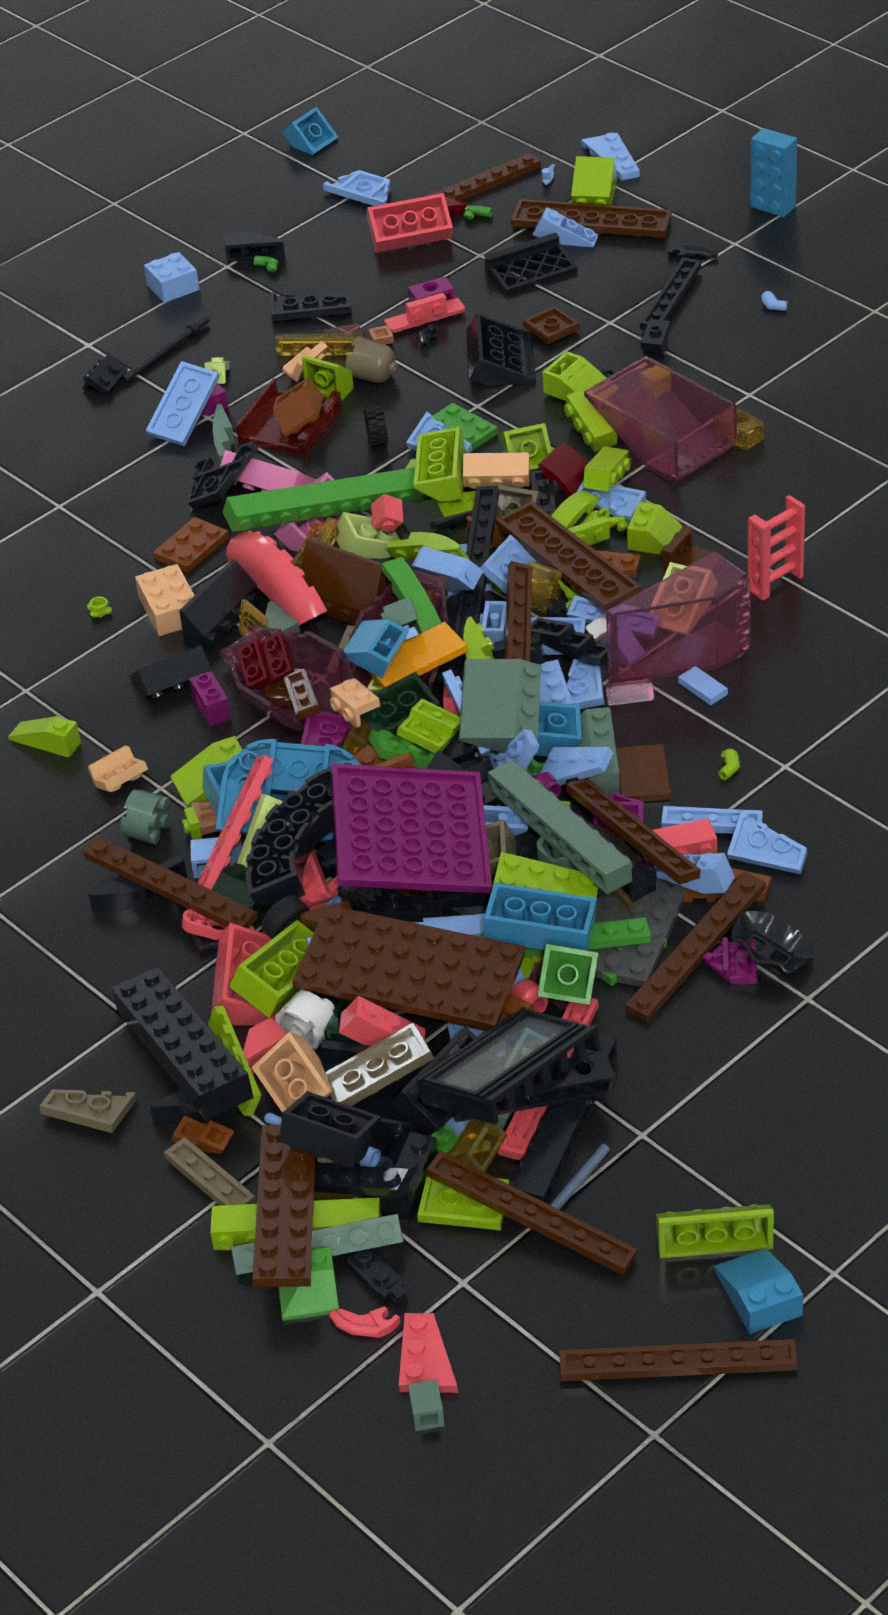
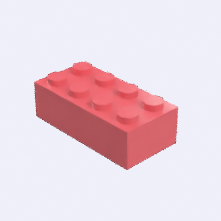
M444 193L367 208V221L376 253L452 238L453 226Z

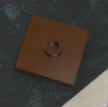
M554 306L525 319L523 327L545 343L550 344L580 330V323Z

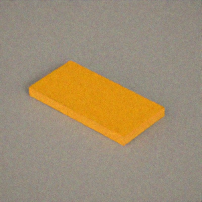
M443 622L405 641L383 678L371 672L369 674L386 692H389L468 652V646L446 622Z

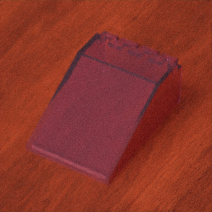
M648 356L642 357L584 391L586 399L646 468L668 481L683 479L704 466L705 463H709L733 448L734 442L737 440V406L734 402Z
M713 552L607 610L608 683L611 686L679 676L694 666L703 672L717 670L744 655L745 650L750 647V580L746 578V573L717 552Z

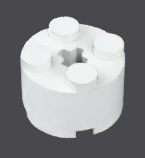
M302 989L275 1016V1021L286 1033L292 1032L306 1038L314 1049L320 1046L337 1025L333 1013L335 1008L332 1002L326 998L321 999L310 991Z

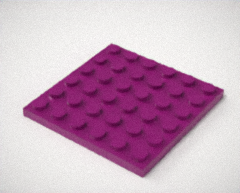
M332 764L331 784L338 886L491 893L492 880L480 772Z

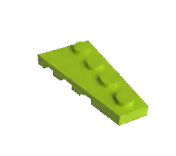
M214 1006L208 1027L248 1072L254 1098L238 1105V1108L244 1116H252L260 1101L261 1093L224 1006Z

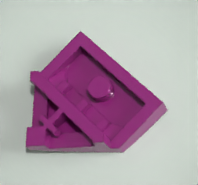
M724 937L722 939L723 943L713 952H707L702 956L703 960L729 983L758 984L757 963L752 960L749 952L740 947L739 943L735 941L728 942V938ZM752 939L748 944L757 950L756 941Z

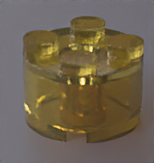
M530 561L528 565L533 566L531 609L547 614V608L552 603V599L557 600L560 595L561 587L558 586L563 572L550 566Z

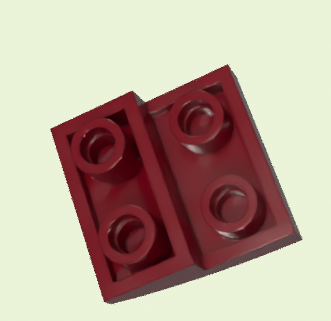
M562 442L537 465L549 483L556 480L568 498L577 492L582 484L585 466L588 463L574 449Z
M280 631L261 642L254 639L237 648L246 685L249 689L275 683L284 679L285 675L295 672L285 634Z

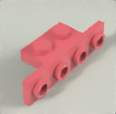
M439 293L406 303V313L385 319L384 321L392 333L401 332L408 328L465 312V306L459 298L446 301L445 294Z

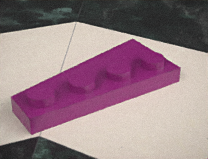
M319 712L307 717L301 744L324 747L325 744L340 747L354 726L350 722H346L340 714Z

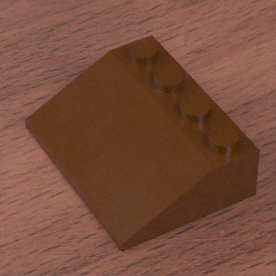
M308 537L305 542L301 569L305 573L304 581L309 587L314 586L327 609L323 614L358 627L362 621L382 620L381 613H384L383 607L388 605L386 575L382 571V563Z

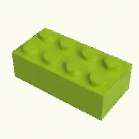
M504 852L500 854L493 886L494 883H501L596 898L598 886L581 871Z
M296 920L241 963L229 987L270 1018L301 990L293 988L292 981L306 952L307 938H311L314 932Z

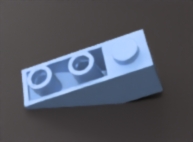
M546 207L533 232V235L538 238L556 232L560 237L559 243L561 245L594 247L599 235Z
M725 853L684 854L683 856L701 869L699 879L685 884L676 883L656 865H653L658 878L702 894L725 893L735 878Z

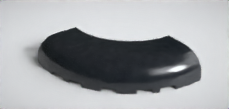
M331 767L306 779V784L297 791L291 790L288 792L285 800L280 805L276 804L265 816L266 822L262 828L256 830L251 841L252 848L250 854H247L246 861L248 864L247 872H245L249 894L256 904L263 907H272L284 897L290 895L301 897L306 895L303 886V872L307 859L320 840L334 829Z

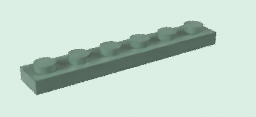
M393 1214L313 1230L312 1249L331 1246L332 1256L404 1242L399 1215ZM255 1242L231 1247L236 1275L253 1272Z

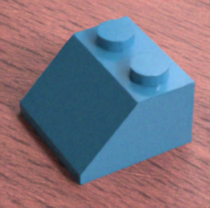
M317 107L292 122L282 131L293 148L311 155L338 138Z
M540 701L537 738L540 747L536 755L549 756L552 747H573L581 743L580 705Z

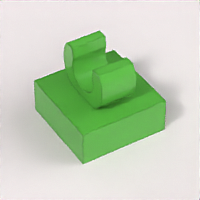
M444 1125L438 1132L436 1131L431 1135L437 1139L438 1153L443 1151L453 1156L463 1148L462 1139L456 1136L454 1131L447 1125Z

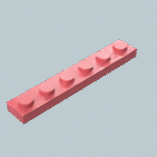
M266 755L256 757L197 882L198 884L212 891H215L218 887L222 868L225 869L230 862V851L233 846L238 844L241 838V833L239 832L243 824H246L251 817L252 811L250 809L253 802H256L262 793L260 787L263 781L270 776L272 772L271 764L274 759Z

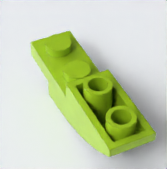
M411 532L408 539L389 541L387 546L395 559L403 557L404 559L415 560L421 547L469 559L461 546L454 540L429 532Z
M472 616L467 618L464 628L463 641L468 646V652L465 653L466 658L494 659L492 650L495 648L491 639L484 637L486 633L481 623L476 624Z

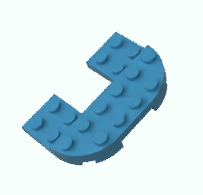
M264 739L246 745L245 749L231 758L224 770L216 832L222 831L257 756L266 755L274 759L271 764L272 772L260 787L262 789L261 794L271 796V792L288 793L291 790L297 791L306 784V779L331 767L332 764H360L351 753L330 744H325L324 747L277 742V739ZM259 799L253 802L250 809L252 811L251 817L246 824H243L239 833L247 835ZM334 829L325 835L320 842H329L335 837Z

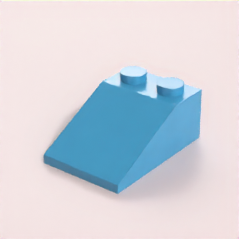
M767 1248L714 1266L715 1273L749 1334L803 1316V1293L791 1272Z

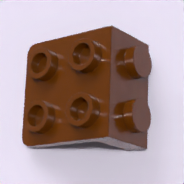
M686 525L674 535L668 545L663 547L661 553L664 572L667 571L670 562L713 573L723 562L721 554L694 546L693 528Z

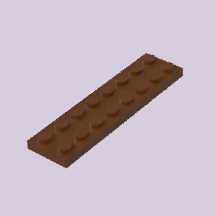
M519 199L511 219V226L535 228L546 207L568 219L576 221V223L585 228L593 230L597 234L606 233L618 236L633 235L635 237L665 238L672 218V210Z
M532 501L496 519V525L508 536L512 535L522 544L524 549L604 612L641 593L640 584Z
M262 1125L253 1287H311L316 1156L301 1149H293L289 1145L279 1142L281 1125Z

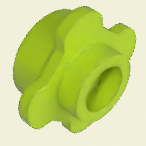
M104 597L91 599L87 605V609L91 611L90 616L96 618L110 614L112 608L108 606L109 601Z

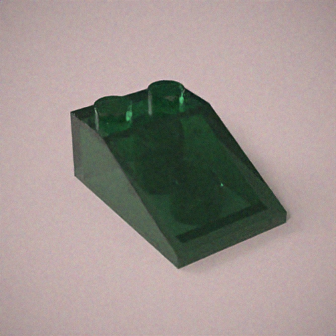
M414 672L374 693L379 698L380 706L361 714L371 730L378 732L386 730L394 736H398L396 735L398 727L409 717L411 708L421 699L439 707L440 703L419 675Z

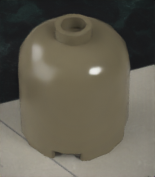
M361 336L354 339L352 345L355 347L352 354L348 353L345 368L352 371L353 378L381 384L386 382L392 374L396 373L398 363L395 362V354L390 347Z

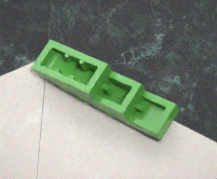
M400 557L383 562L382 571L392 583V592L399 600L411 597L419 617L418 620L411 624L418 633L421 634L441 624L426 591L404 558Z

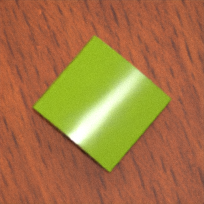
M421 699L411 708L409 717L398 727L396 735L433 753H436L437 750L442 752L459 730L460 717Z

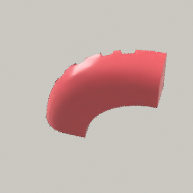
M246 530L237 534L230 540L227 546L226 556L228 562L232 559L236 560L257 584V588L292 618L297 620L299 626L327 611L314 586L309 587L304 581L305 573L303 570L292 564L294 559L285 549L279 550L276 547V541L269 536L264 537L259 531L253 533L251 530Z

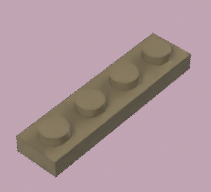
M186 1137L164 1151L165 1159L220 1206L256 1204L255 1195Z

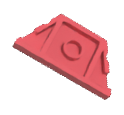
M314 849L307 859L303 872V886L306 895L299 897L308 907L332 897Z

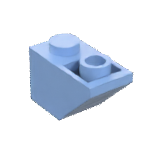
M219 837L191 840V864L194 878H200ZM241 839L236 846L232 847L229 854L231 856L230 862L225 869L222 868L220 875L238 861L242 850Z

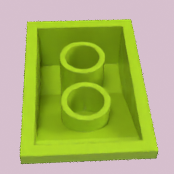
M235 736L212 743L170 776L186 808H189L192 802L202 803L208 801L202 789L203 767L229 762L234 755L243 750Z

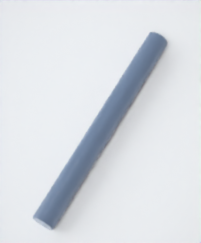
M601 1144L550 1203L551 1206L559 1210L564 1206L609 1153L610 1149L607 1145Z

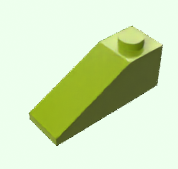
M58 716L20 722L8 736L11 741L68 758L81 744L77 722Z

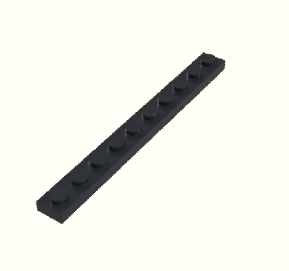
M481 486L476 488L466 555L479 568L487 561L491 554L500 494L499 486ZM484 573L480 576L474 590H460L454 632L462 640L468 617L472 616L476 624L480 623L487 581Z

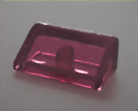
M648 678L603 685L606 702L609 706L654 699L653 683Z

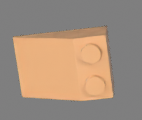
M288 1032L252 1066V1069L282 1113L307 1091L326 1098L333 1092L316 1052L306 1038L292 1032Z

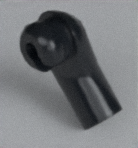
M429 324L427 328L419 332V346L422 350L428 349L430 346L429 341L436 337L438 332L436 325Z

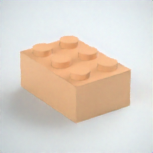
M178 564L135 576L138 597L158 636L182 630L179 610L195 595Z

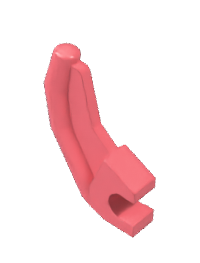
M385 1306L370 1311L369 1314L357 1315L344 1309H333L329 1313V1317L337 1328L356 1336L379 1338L391 1333L400 1325V1317L396 1314L389 1320L385 1319L388 1316V1309Z

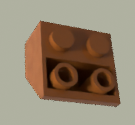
M306 378L275 399L273 411L285 437L291 433H298L305 424H311L319 418L324 396L309 378Z

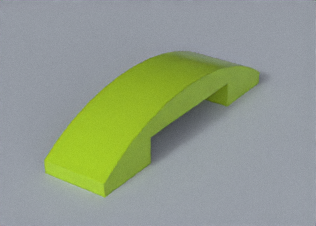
M583 490L578 491L568 497L551 516L567 529L571 528L584 513L590 514L601 501V498Z

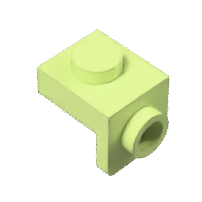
M212 357L211 361L205 363V369L218 372L220 378L217 383L224 384L226 383V371L230 369V361H224L223 357Z

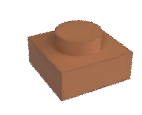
M388 325L369 329V336L372 341L384 345L394 343V337Z

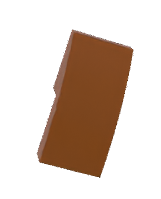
M184 1115L172 1136V1141L177 1143L186 1137L203 1152L222 1154L231 1140L234 1131L211 1120L205 1125Z

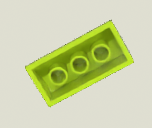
M460 427L418 434L414 489L440 502L456 501L463 498V455L466 453V446Z
M769 1204L656 1214V1235L660 1258L754 1251L765 1248L773 1249L774 1211Z

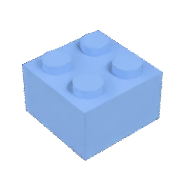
M180 252L172 253L167 257L153 260L144 265L147 285L164 303L199 290L197 270Z

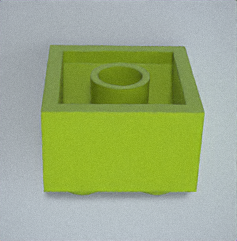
M305 355L302 357L304 380L309 378L324 397L342 401L354 388L351 370L338 364Z
M545 423L505 431L500 435L504 453L529 452L531 470L540 469L537 464L552 452Z
M639 502L627 528L628 550L661 555L663 547L670 543L674 535L682 529V525L661 505Z

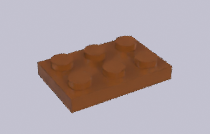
M194 517L153 552L154 559L170 566L178 564L181 571L189 573L229 538V532Z

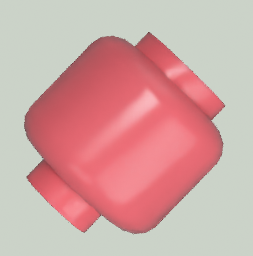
M525 979L518 982L510 993L531 1003L535 1008L533 1011L539 1013L544 1012L549 1001L548 998L538 996L539 985L533 980Z

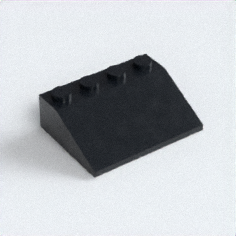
M476 312L466 330L469 379L475 383L487 386L534 384L536 382L532 333Z

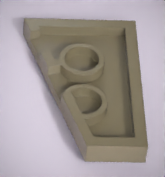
M52 1089L39 1106L40 1114L113 1133L136 1102V1092H126V1096H112V1091H102L101 1095H86L84 1090Z

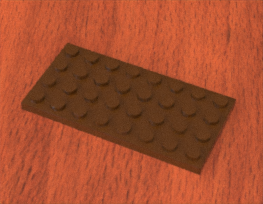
M326 905L293 978V988L352 1001L360 996L380 1007L490 1030L500 1022L526 954V946Z

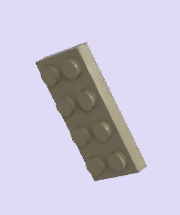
M411 1023L325 1072L333 1090L330 1094L332 1100L353 1106L355 1103L371 1094H375L383 1087L401 1079L406 1074L433 1060L434 1057L415 1024Z

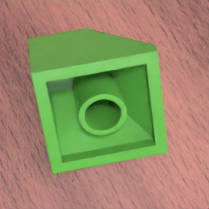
M331 1246L312 1249L311 1287H279L283 1321L327 1315L331 1310L339 1309Z

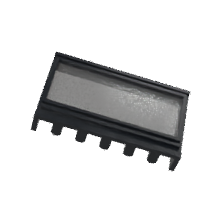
M522 1007L417 1078L421 1103L496 1125L499 1123L495 1104L498 1100L503 1098L504 1107L513 1110L516 1106L514 1089L521 1085L523 1096L531 1097L534 1093L532 1077L538 1072L540 1082L548 1085L551 1082L549 1065L555 1060L557 1061L558 1070L567 1072L569 1069L567 1052L574 1048L576 1059L580 1060L585 1059L586 1049L599 1052L601 1046L598 1028L596 1025L587 1027L585 1024L579 1025L578 1022L531 1011L526 1007Z

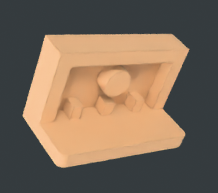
M321 341L312 350L306 347L283 366L282 371L298 382L304 377L302 357L305 355L324 361L328 346Z
M355 678L345 680L343 683L330 688V705L332 709L342 715L346 722H350L356 728L361 726V714L380 706L379 698Z
M126 745L88 766L96 788L108 792L120 789L122 787L121 784L141 777V773L148 770L145 761L134 758L130 747Z

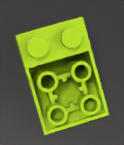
M568 351L542 372L543 393L566 401V395L589 387L601 406H603L605 400L610 399L619 391L616 385L584 357Z

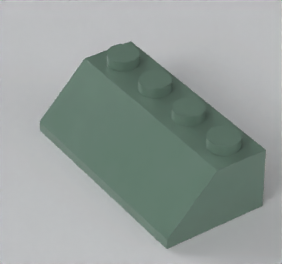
M610 707L586 709L580 714L581 743L573 747H609L614 754L605 773L588 777V779L596 786L602 787V790L607 794L620 793L619 768ZM577 777L569 779V783L579 779Z

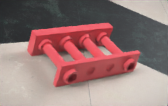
M790 495L786 497V511L772 519L764 521L757 515L748 518V591L761 600L770 597V583L790 572L799 579L803 578L805 505ZM785 522V529L771 536V529ZM785 540V547L770 555L771 547ZM785 557V564L770 572V565Z

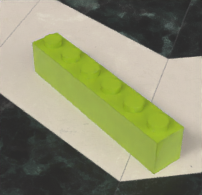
M359 1198L314 1201L313 1230L381 1217L380 1199ZM257 1204L212 1206L210 1233L214 1250H231L232 1246L255 1242Z

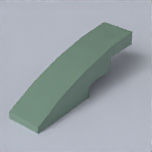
M217 404L213 417V437L219 466L221 465L225 450L231 451L230 445L235 444L232 425L222 404Z

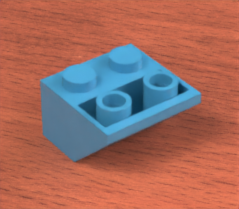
M389 619L362 621L341 656L374 675L383 678L403 647L409 630Z

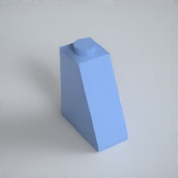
M421 547L412 564V567L444 590H474L483 573L481 568L467 558L427 547Z

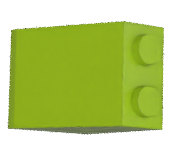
M576 156L571 193L572 203L612 205L617 184L615 158Z

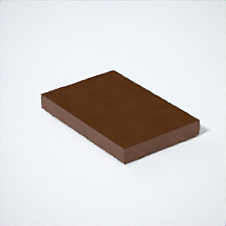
M663 744L616 748L621 794L643 802L671 800Z

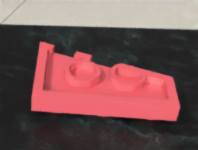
M405 1313L399 1392H409V1384L437 1380L440 1393H458L457 1383L434 1313Z

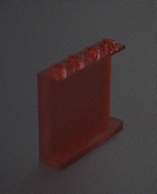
M273 378L264 387V390L255 399L252 406L246 410L241 420L237 422L235 431L238 436V442L246 444L254 441L262 448L307 457L341 412V392L332 391L327 399H323L319 418L315 422L307 423L298 433H291L285 437L273 411L275 399L286 391L278 390L276 379Z

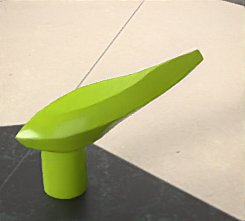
M558 578L557 581L569 600L565 606L568 611L574 596L578 595Z

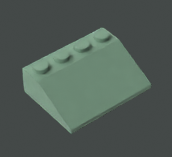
M466 659L463 673L459 741L505 753L508 750V744L523 729L532 730L537 740L542 665L521 659Z

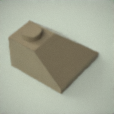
M496 484L500 490L496 516H503L530 501L537 505L538 491Z

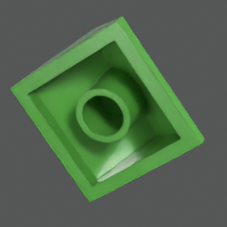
M546 944L538 996L590 1005L598 952Z

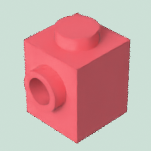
M383 494L371 504L372 525L374 528L391 533L404 523L401 499Z

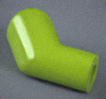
M624 516L607 517L610 522V528L617 526L618 531H624L629 526L627 523L628 519Z

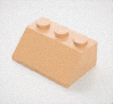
M529 452L464 453V487L476 489L481 486H496V484L513 486L515 488L530 486L531 466Z

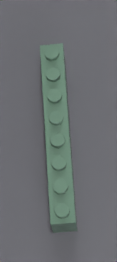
M511 760L488 772L490 792L606 894L632 881L631 869L633 866L630 859L622 855L612 843H608L601 837L597 830H593L586 824L582 817H578L572 812L567 804H563L558 800L553 792L543 787L538 779H534L529 775L524 767H520Z

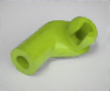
M606 508L592 511L581 524L605 516L610 517V512Z
M731 748L721 753V758H725L723 762L726 765L718 771V775L725 781L740 768L738 753Z

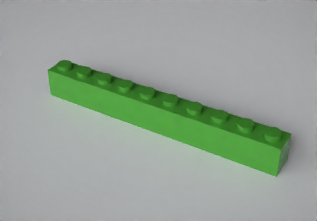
M415 467L227 497L223 514L232 532L328 517L342 514L343 512L366 511L372 509L371 504L383 494L401 499L402 502L425 501L431 499V497L414 489Z

